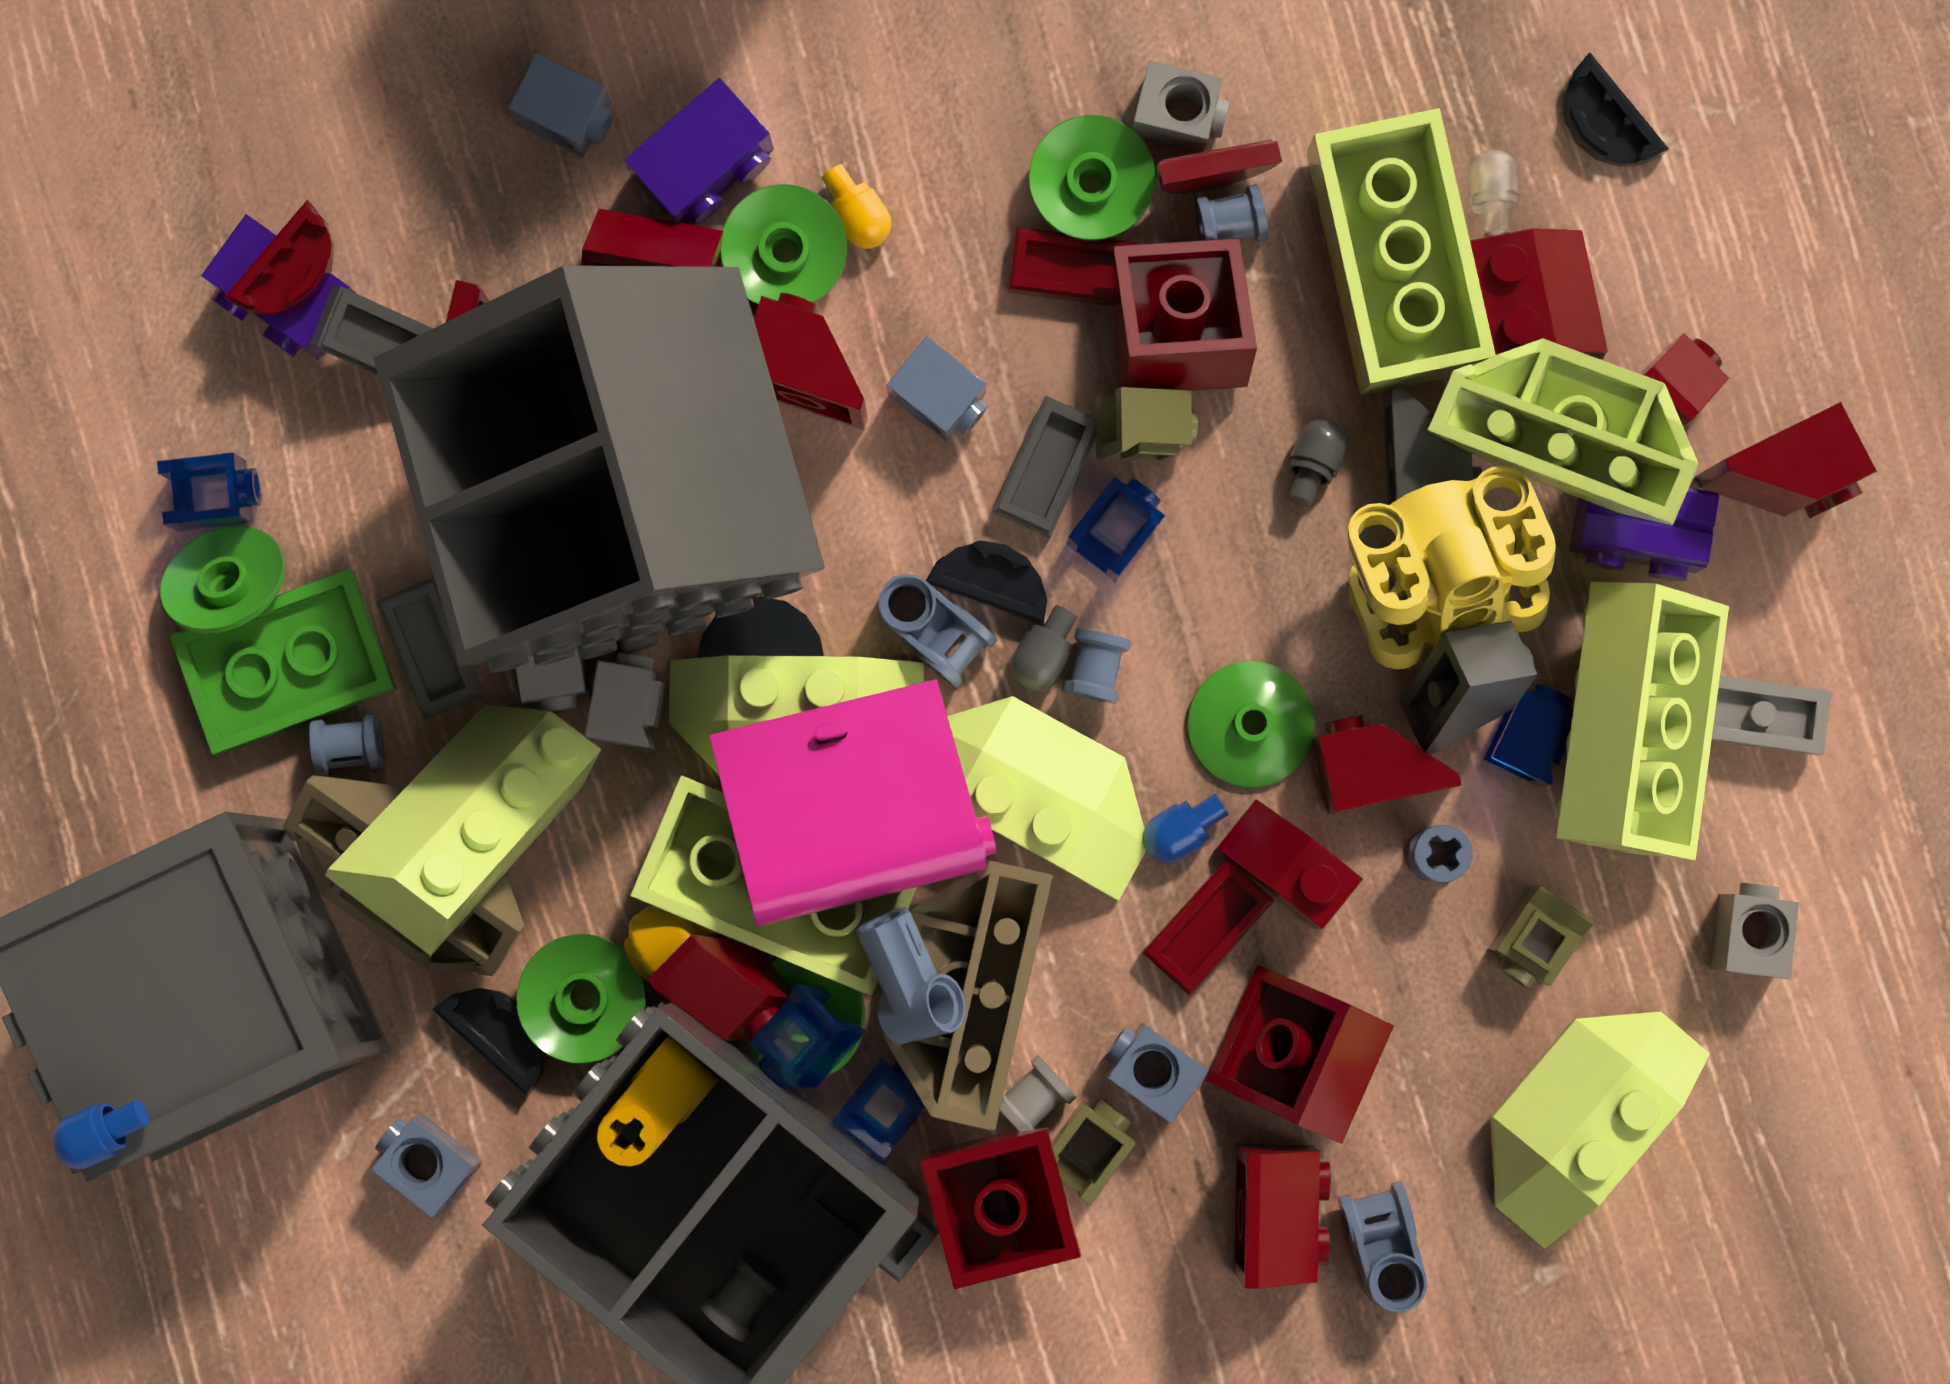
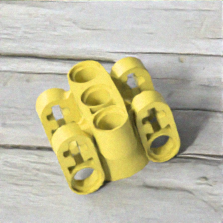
M1496 466L1483 471L1478 478L1470 481L1450 480L1430 484L1405 494L1390 505L1382 503L1368 504L1358 509L1351 517L1348 526V543L1354 565L1351 567L1348 576L1349 598L1371 654L1384 667L1397 670L1406 669L1417 664L1424 656L1427 648H1435L1444 632L1507 621L1513 622L1518 633L1527 632L1539 627L1546 619L1550 600V589L1546 578L1552 572L1556 544L1554 535L1531 482L1518 469L1509 466ZM1504 487L1516 492L1521 501L1511 510L1498 511L1489 507L1483 497L1494 488ZM1379 524L1393 530L1396 535L1395 541L1391 542V545L1380 549L1366 546L1359 538L1360 533L1371 525ZM1389 576H1391L1395 582V586L1391 589L1390 592ZM1359 581H1361L1364 591L1360 587ZM1511 584L1518 586L1520 594L1524 598H1531L1529 608L1521 609L1516 601L1509 602ZM1388 623L1397 625L1402 635H1409L1407 645L1398 646L1393 638H1388Z

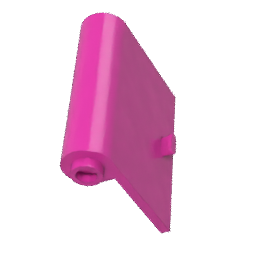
M937 679L709 735L756 927L986 870V856L996 854L995 840L988 816L976 818ZM844 738V739H842V740H838V741H834V742H830V743H826V744H821V743H825V742H829V741H833V740H837V739Z

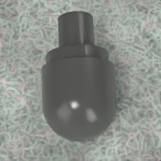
M1328 419L1313 420L1301 429L1289 457L1291 461L1289 470L1296 477L1288 498L1299 505L1311 506L1319 485H1329L1332 478H1335L1338 474L1347 450V438L1343 429L1334 421Z
M1055 605L1043 627L1033 625L1030 632H1025L1012 656L1010 664L1012 676L1019 686L1028 691L1038 692L1050 688L1057 681L1070 658L1069 651L1072 645L1065 639L1077 619L1074 613L1064 607Z

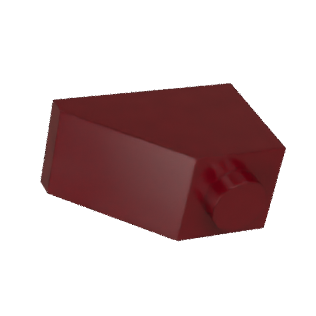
M1685 333L1669 344L1640 373L1665 383L1683 426L1690 422L1729 379L1720 369L1722 360L1715 350L1701 339L1695 338L1692 341Z
M1363 715L1326 722L1328 735L1319 736L1312 740L1328 814L1462 786L1460 775L1457 771L1383 723L1365 727Z
M1257 799L1253 801L1215 848L1314 929L1323 930L1363 880L1361 876L1314 838Z
M691 934L647 979L655 990L725 1041L761 1042L769 1038L783 1025L785 1021L783 1014L798 1000L759 949L733 939Z

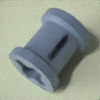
M1257 184L1247 186L1246 192L1213 200H1208L1205 195L1194 198L1195 216L1201 241L1244 239L1254 237L1257 242L1268 240L1266 210L1260 188Z
M1076 629L1074 639L1079 643L1071 680L1064 681L1062 692L1090 700L1117 704L1119 693L1114 690L1122 653L1129 651L1131 641L1099 631Z
M365 715L363 721L326 725L322 719L311 721L309 728L310 751L313 768L317 776H328L331 769L369 765L373 770L384 769L383 732L378 715Z
M1450 825L1425 827L1417 831L1409 840L1407 864L1411 872L1421 880L1452 882L1462 877L1469 869L1473 858L1472 845L1468 837L1456 827ZM1430 840L1434 843L1449 842L1452 849L1445 856L1450 864L1448 868L1443 865L1431 867L1428 865L1426 859L1432 854V849L1428 844Z

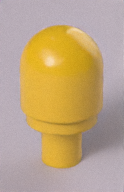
M842 164L835 166L826 172L821 179L835 199L830 205L835 209L842 221L848 242L861 249L878 247L887 239L891 231V217L888 210L873 188L869 189L865 182L856 186Z

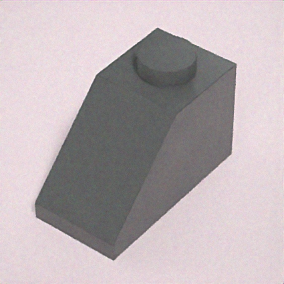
M1391 389L1383 399L1388 505L1405 494L1430 484L1450 480L1470 481L1479 477L1483 471L1481 466H1472V453L1428 431L1434 415L1405 389Z
M1512 621L1444 632L1400 700L1421 749L1429 754L1435 753L1513 710L1538 675L1534 668L1533 656L1529 648L1522 643Z

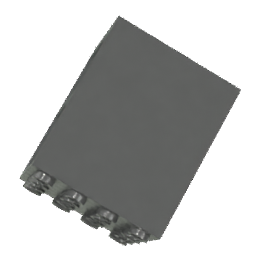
M561 266L373 358L459 667L487 663L490 673H496L529 663L528 657L533 656L536 666H543L573 657V650L578 651L581 660L608 654L617 650V644L619 643L623 653L639 651L659 644L658 634L666 629L669 636L706 626L704 617L712 614L713 611H715L717 618L726 617L754 608L752 598L760 596L762 593H764L765 599H773L803 589L802 577L825 569L739 267Z
M661 1002L658 1006L655 1004L652 1008L648 1006L645 1010L640 1009L617 1037L616 1041L624 1047V1050L617 1057L613 1056L610 1060L605 1059L601 1064L598 1062L576 1087L572 1095L581 1103L575 1109L572 1107L567 1113L562 1112L558 1118L554 1116L531 1143L529 1149L537 1155L535 1159H530L524 1166L521 1164L514 1172L512 1170L509 1171L491 1192L485 1203L494 1211L482 1226L673 1383L784 1384L917 1218L921 1192L781 1078L769 1071L738 1043L723 1040L674 1003L665 1005ZM670 1035L720 1077V1079L682 1124H677L648 1159L641 1164L630 1167L617 1165L608 1160L600 1150L597 1140L598 1127L603 1117L632 1084L630 1080ZM634 1118L625 1125L621 1134L627 1140L632 1141L634 1137L640 1135L644 1125ZM827 1163L878 1204V1207L849 1243L798 1203L799 1198ZM740 1254L750 1257L761 1264L786 1289L779 1299L772 1297L749 1326L751 1335L746 1342H740L725 1333L700 1308L706 1297L715 1298L737 1270L734 1262Z

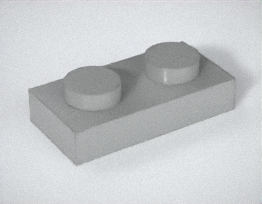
M1720 675L1711 741L1816 756L1823 755L1831 691Z

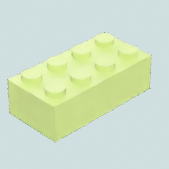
M1440 108L1314 134L1306 154L1360 396L1451 377L1453 370L1470 364L1473 366L1496 356Z
M1591 582L1588 604L1583 615L1584 636L1580 665L1574 682L1576 695L1571 731L1566 740L1567 761L1563 790L1557 806V839L1631 854L1696 860L1729 606L1659 584Z

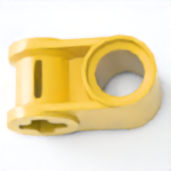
M668 1035L630 1080L632 1082L630 1087L603 1117L597 1134L600 1150L608 1160L617 1165L630 1167L641 1164L654 1153L678 1123L682 1124L716 1085L720 1077ZM635 1118L644 1127L640 1135L629 1141L624 1138L621 1132L624 1130L625 1125Z

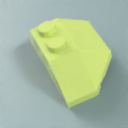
M1543 338L1503 352L1473 366L1470 364L1453 370L1428 428L1430 433L1496 466L1516 468L1531 480L1617 513L1672 526L1699 466L1665 383Z
M716 656L670 660L669 724L718 774L709 735L924 682V662L829 656ZM844 738L837 739V740H833V741H829V742H825V743H821V744H826V743H830V742L842 740V739H844Z
M1013 696L948 716L976 818L987 815L993 833L1119 901L1146 852L1143 843L1145 828L1125 757Z
M1659 1011L1574 1018L1491 1115L1494 1206L1544 1249L1601 1205L1683 1108L1710 1054Z

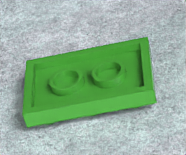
M352 569L344 570L277 595L261 614L235 629L210 634L197 633L185 629L169 635L211 754L215 756L226 754L304 725L312 720L320 719L398 690L356 573Z

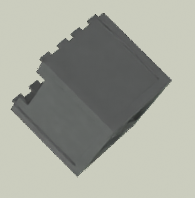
M225 811L0 917V986L12 1011L3 1016L2 1020L15 1048H20L27 1044L38 1069L27 1073L40 1104L44 1105L53 1101L61 1121L67 1116L93 1104L101 1105L108 1103L115 1109H118L135 1100L143 1103L149 1115V1125L128 1134L127 1146L121 1149L118 1155L87 1169L70 1168L72 1174L82 1171L86 1182H89L139 1158L150 1156L152 1162L159 1160L391 1050L316 884L303 863L297 843L289 839L282 827L286 819Z

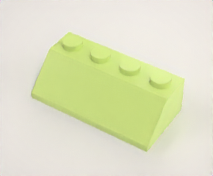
M484 705L327 869L325 876L431 956L579 792L601 749L549 710Z
M681 775L630 896L872 996L878 980L856 929L867 921L884 915L889 911L903 907L909 910L918 887L756 927L724 794Z

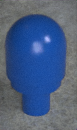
M1216 793L1193 808L1187 801L1179 805L1175 803L1154 816L1147 823L1143 833L1144 847L1148 854L1159 862H1178L1203 847V842L1210 838L1206 829L1227 817L1229 813Z
M135 1100L118 1109H115L108 1103L101 1105L93 1104L67 1116L59 1122L54 1129L51 1139L53 1153L60 1163L72 1169H87L118 1155L120 1150L127 1146L128 1134L149 1125L148 1112L139 1100Z

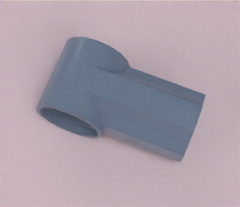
M903 907L889 911L884 915L867 921L856 929L883 991L877 1005L878 1019L882 1030L889 1039L895 1043L904 1044L951 1033L960 1028L966 1014L962 990L949 975L937 974L910 910Z

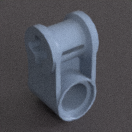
M903 574L892 578L884 585L879 595L878 612L885 626L914 650L913 653L956 689L963 682L960 676L961 673L983 647H993L998 641L972 615L957 604L951 603L926 580L917 575ZM912 588L923 597L925 611L916 621L901 622L890 613L888 600L898 589ZM960 635H965L966 639L951 657L947 658L945 653Z
M1401 1181L1391 1183L1390 1191L1354 1200L1348 1194L1338 1197L1343 1226L1350 1248L1355 1255L1366 1295L1381 1308L1394 1313L1407 1312L1417 1307L1424 1299L1427 1290V1277L1416 1240L1417 1232L1412 1208L1403 1183ZM1390 1213L1387 1217L1364 1222L1366 1218ZM1392 1263H1401L1409 1272L1410 1283L1408 1289L1397 1298H1386L1378 1288L1380 1272Z

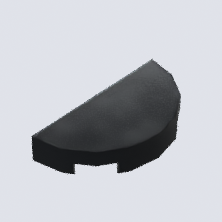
M1589 52L1570 75L1563 96L1565 123L1576 144L1595 160L1618 167L1644 165L1665 154L1669 149Z
M980 540L969 545L957 547L945 557L940 558L926 578V581L938 590L1044 626L1047 596L1041 576L1032 566L1027 556L1006 544Z
M759 596L752 598L754 608L720 618H717L715 615L702 634L697 658L716 656H824L821 637L807 615L786 601L765 599V597Z
M476 988L452 994L432 1009L526 1096L531 1093L543 1072L545 1052L538 1048L524 1031L518 1016L515 997L505 991Z

